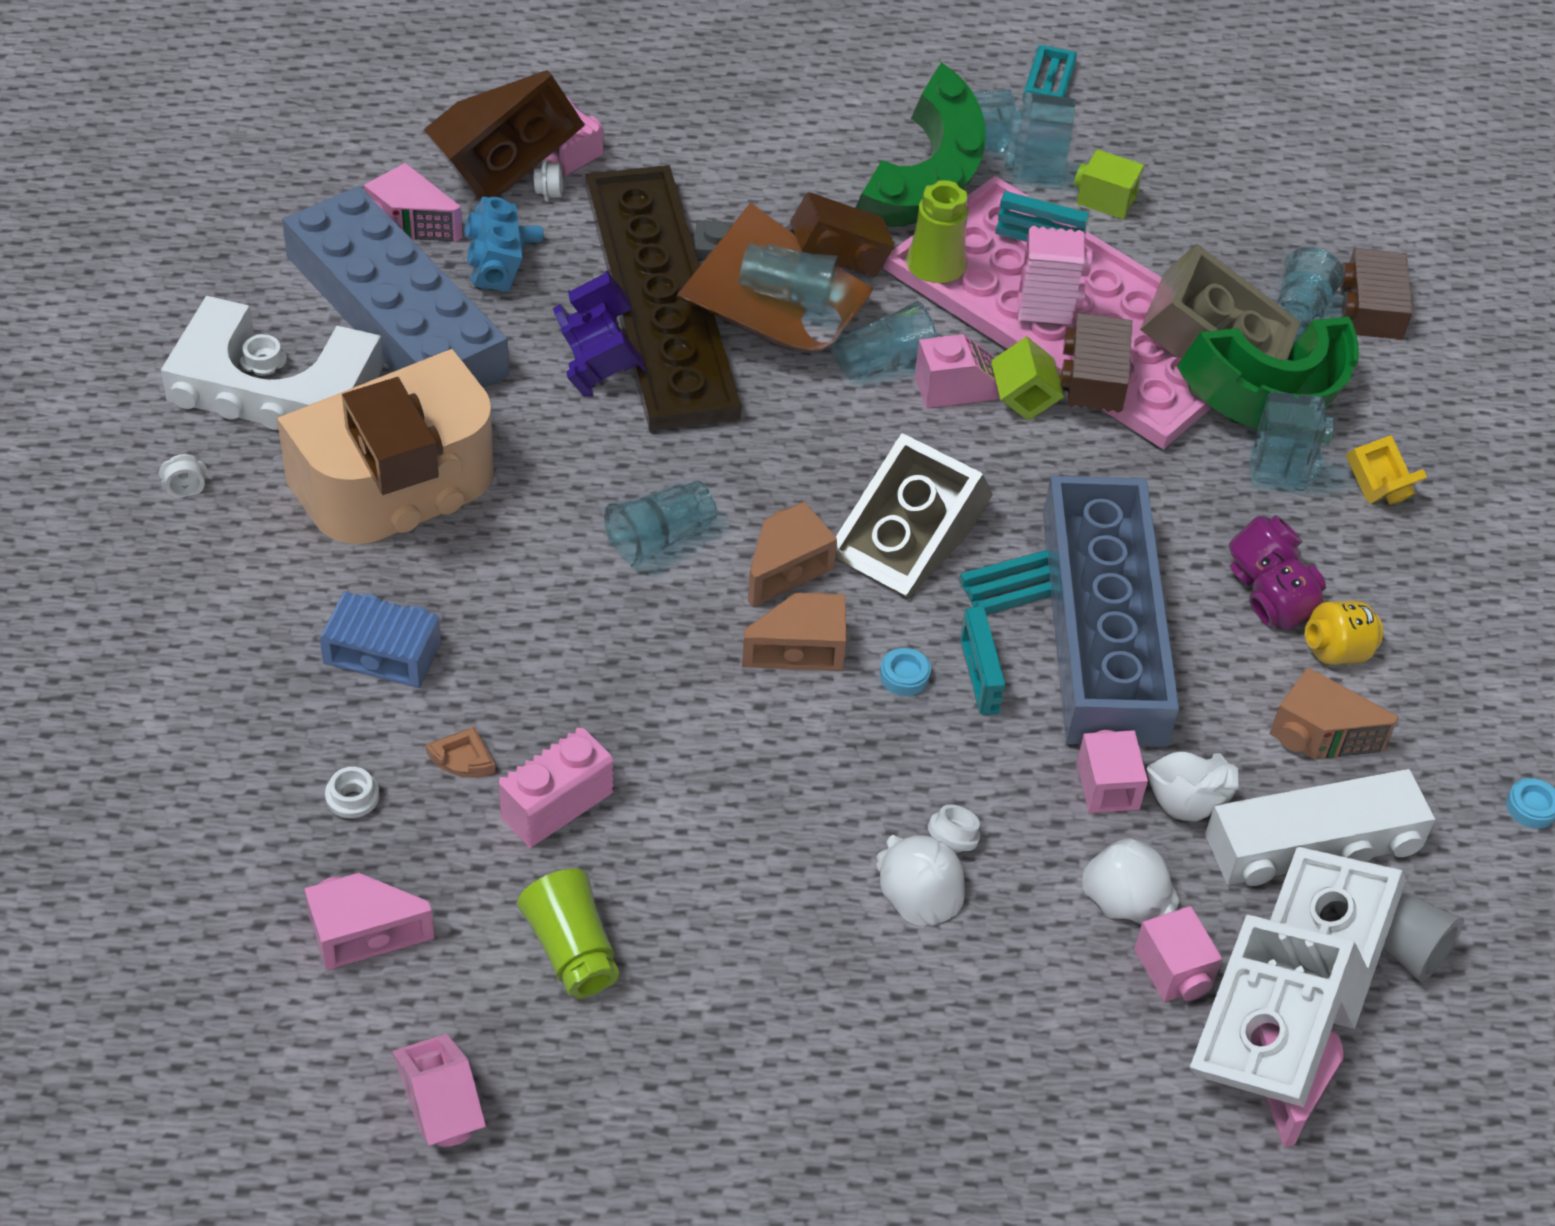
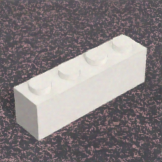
M1410 769L1214 805L1205 835L1227 886L1246 882L1249 886H1258L1270 881L1274 876L1288 873L1297 846L1368 862L1376 856L1392 853L1396 857L1410 856L1423 848L1436 819Z

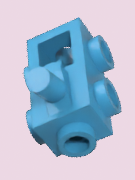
M482 196L480 203L475 208V212L469 213L465 225V238L470 239L467 264L473 267L470 276L472 283L482 289H494L509 293L522 261L524 243H541L543 241L544 232L540 225L519 226L516 204L509 203L498 197L488 198Z

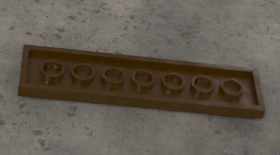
M670 165L585 174V187L607 271L629 297L632 310L620 315L619 318L624 335L644 359L646 371H643L639 365L633 367L649 431L741 420V404L715 316L675 297L700 265Z

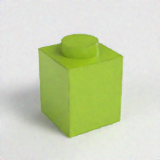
M1096 149L1089 163H1081L1076 173L1074 187L1079 189L1076 204L1124 220L1138 196L1144 164Z
M1028 336L991 360L1000 400L1023 418L1032 419L1065 397L1063 389L1060 387V378L1054 357Z

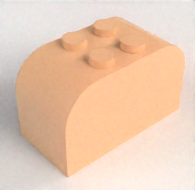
M453 349L277 418L286 483L316 526L325 535L340 542L365 544L384 539L398 532L407 533L421 522L440 514L448 515L456 512L462 505L481 496L493 480L494 460L490 399L484 388ZM399 377L408 394L415 393L418 396L427 427L434 426L437 429L443 445V454L437 456L438 478L382 495L346 430L342 394Z

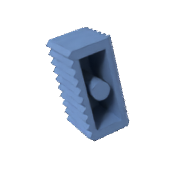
M345 591L342 593L320 636L323 664L420 688L441 645L439 616L419 606L407 607L404 605L400 607L396 603L389 604L386 600L382 601L371 594L359 595L356 593L352 595Z

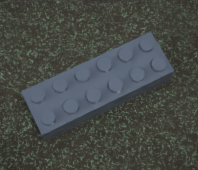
M360 186L282 219L288 259L354 330L381 336L383 362L393 372L453 349L483 388L509 376L508 338Z
M1051 476L1043 511L1046 550H1048L1049 581H1051V600L1066 744H1081L1083 734L1096 733L1101 730H1112L1115 732L1135 730L1139 746L1168 747L1179 712V704L1147 479Z

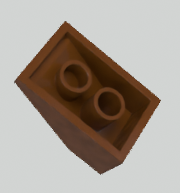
M545 70L456 102L428 125L424 131L459 177L481 201L482 196L490 198L502 195L583 128L585 124L552 74Z

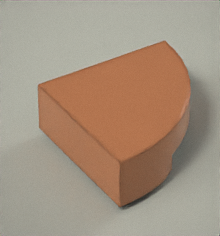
M475 727L426 744V753L432 762L448 773L462 777H483L496 773L495 763Z

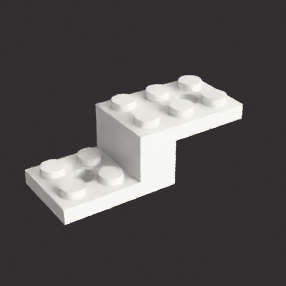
M1297 846L1271 919L1268 920L1246 914L1189 1067L1193 1074L1199 1078L1304 1107L1333 1023L1352 1029L1356 1027L1406 883L1403 871ZM1341 901L1348 904V911L1340 920L1328 922L1320 918L1321 910L1328 903ZM1265 1023H1273L1280 1027L1279 1036L1270 1045L1261 1047L1251 1043V1035L1258 1026Z

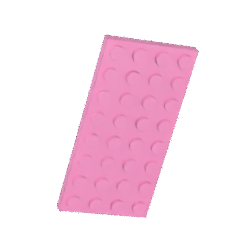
M997 176L992 177L967 196L968 217L965 242L967 268L960 278L947 283H931L913 275L906 265V256L913 236L891 251L883 266L885 271L1006 349H1009L1028 336L1054 357L1059 378L1061 377L1063 360H1071V356L1062 355L1066 327L1075 328L1077 313L1133 320L1129 385L1123 411L1116 413L1114 410L1109 412L1105 409L1102 410L1163 450L1213 408L1189 390L1188 383L1177 368V364L1182 358L1174 356L1140 330L1162 277L1087 231L1084 238V249H1092L1091 271L1089 277L1081 276L1080 283H1085L1084 305L1082 310H1074L1072 325L1017 320L1018 291L1027 242L998 235L995 232L999 222L997 219L1004 191L1027 197L1030 196ZM1011 210V211H1013V212L1025 214V213H1022V212H1018V211ZM1059 223V224H1062V225L1074 227V226H1071V225Z

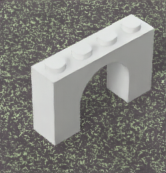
M206 296L163 365L161 375L166 401L173 402L181 408L191 409L194 407L218 413L227 419L241 418L262 423L270 429L279 430L278 417L378 378L384 366L381 336L336 326L317 361L304 372L289 378L276 380L255 378L236 368L240 358L243 356L244 342L254 336L250 306Z

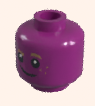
M1274 515L1271 519L1266 516H1257L1230 541L1229 550L1234 561L1229 567L1242 582L1250 586L1256 576L1287 559L1294 558L1300 561L1302 555L1298 546L1303 541L1279 516Z
M1290 558L1255 577L1252 585L1253 592L1249 595V601L1253 611L1268 628L1275 625L1278 629L1287 631L1309 620L1313 610L1324 602L1322 591L1326 590V583L1322 574L1314 565L1305 566L1301 561Z

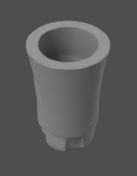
M1403 890L1383 950L1404 966L1419 982L1423 983L1451 952L1462 931L1464 919L1439 909ZM1336 901L1334 910L1341 917H1344L1348 911V904Z

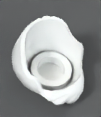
M1175 752L1146 767L1149 782L1158 803L1165 813L1176 819L1199 821L1211 816L1214 805L1229 803L1236 790H1238V767L1228 763L1220 753L1213 754V757L1207 760L1191 752Z
M891 835L886 842L888 849L880 851L876 857L878 860L876 863L877 869L880 871V886L884 896L893 904L905 920L915 925L934 926L956 916L963 905L965 897L964 867L956 853L948 845L934 837L915 835L902 839Z
M1125 838L1111 844L1096 855L1082 873L1083 891L1099 905L1104 915L1110 919H1129L1142 924L1143 921L1176 911L1180 900L1172 885L1169 870L1163 857L1148 843L1140 840Z

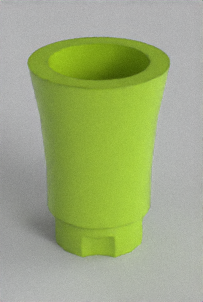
M939 180L934 185L926 186L923 199L919 204L917 224L906 256V265L913 275L927 282L947 283L960 278L967 268L965 242L968 198L967 192L962 190L956 182Z
M576 868L559 870L539 878L522 891L517 899V907L534 930L551 962L557 979L563 982L568 995L575 996L576 999H583L600 993L602 990L614 985L619 978V970L613 960L614 951L604 931L595 905L588 873Z

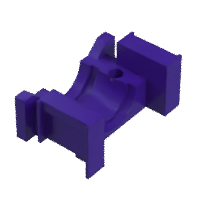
M605 271L603 275L574 290H568L570 303L577 312L570 315L561 304L554 307L553 311L561 327L562 335L570 345L575 360L568 363L567 378L583 397L593 396L592 388L595 387L594 383L599 382L601 385H604L603 379L622 369L627 371L639 365L643 371H646L643 357L622 331L620 332L617 317L632 309L629 297L610 273Z

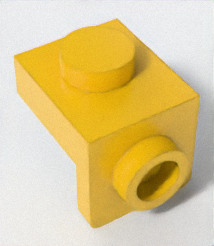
M1392 435L1354 448L1345 454L1363 495L1370 504L1385 498L1389 506L1404 501L1416 494L1413 486L1428 478L1424 469L1409 473Z

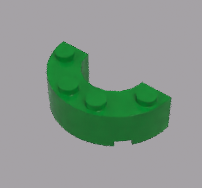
M942 62L922 92L911 117L914 122L924 129L931 142V158L919 164L909 166H897L881 160L862 191L855 207L884 218L883 222H886V226L903 227L907 226V224L917 223L919 204L923 199L926 186L934 185L939 180L956 182L962 190L966 191L981 162L986 143L985 120L981 107L967 83Z
M1349 316L1313 320L1292 346L1288 356L1289 360H1280L1261 352L1246 339L1239 328L1205 331L1199 333L1177 364V368L1188 383L1189 390L1195 396L1202 398L1207 404L1230 419L1257 431H1290L1305 427L1318 419L1352 378L1353 368L1358 363L1359 344L1355 328Z

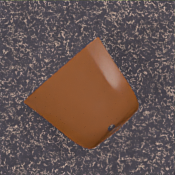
M749 203L675 297L718 316L772 344L791 351L814 353L821 352L834 343L868 299L874 287L861 282L838 265H834L832 261L826 263L825 258L819 260L817 255L811 257L809 253L803 255L797 238L792 232L769 217L753 203ZM808 302L824 303L837 310L841 317V322L831 341H815L805 330L801 320Z

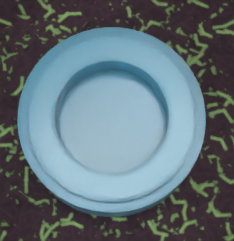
M897 648L891 650L883 657L880 666V680L883 686L894 694L901 696L916 695L928 686L931 665L927 657L921 652L911 648Z
M1524 778L1517 781L1506 798V807L1509 814L1518 823L1529 828L1541 829L1552 825L1555 822V788L1549 783L1536 778Z

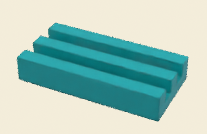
M1038 45L1023 92L1022 102L1030 103L1031 99L1038 100V105L1046 106L1047 103H1052L1055 109L1062 110L1078 52ZM1044 57H1052L1043 88H1035ZM1060 59L1067 60L1058 91L1052 92L1051 88Z
M1004 191L1000 201L1001 209L998 213L997 220L999 222L996 226L995 234L1027 242L1030 227L1035 226L1039 229L1044 226L1047 230L1051 227L1056 230L1062 228L1065 231L1072 229L1074 232L1081 230L1084 232L1085 238L1089 218L1088 212ZM1011 210L1018 211V212H1022V213H1025V214L1013 212V211H1011ZM1059 223L1071 225V226H1074V227L1062 225V224H1059Z
M1048 550L961 573L959 582L973 607L984 606L986 615L1051 597L1050 581L981 601V598L1049 580Z
M984 606L967 607L966 611H964L960 643L978 711L982 716L1000 714L999 704H1002L1003 696L1001 691L1005 690V681Z

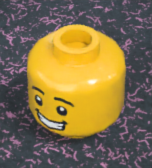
M1360 600L1323 602L1313 610L1305 627L1307 645L1311 648L1315 657L1326 665L1365 663L1373 657L1383 639L1381 619L1368 604Z

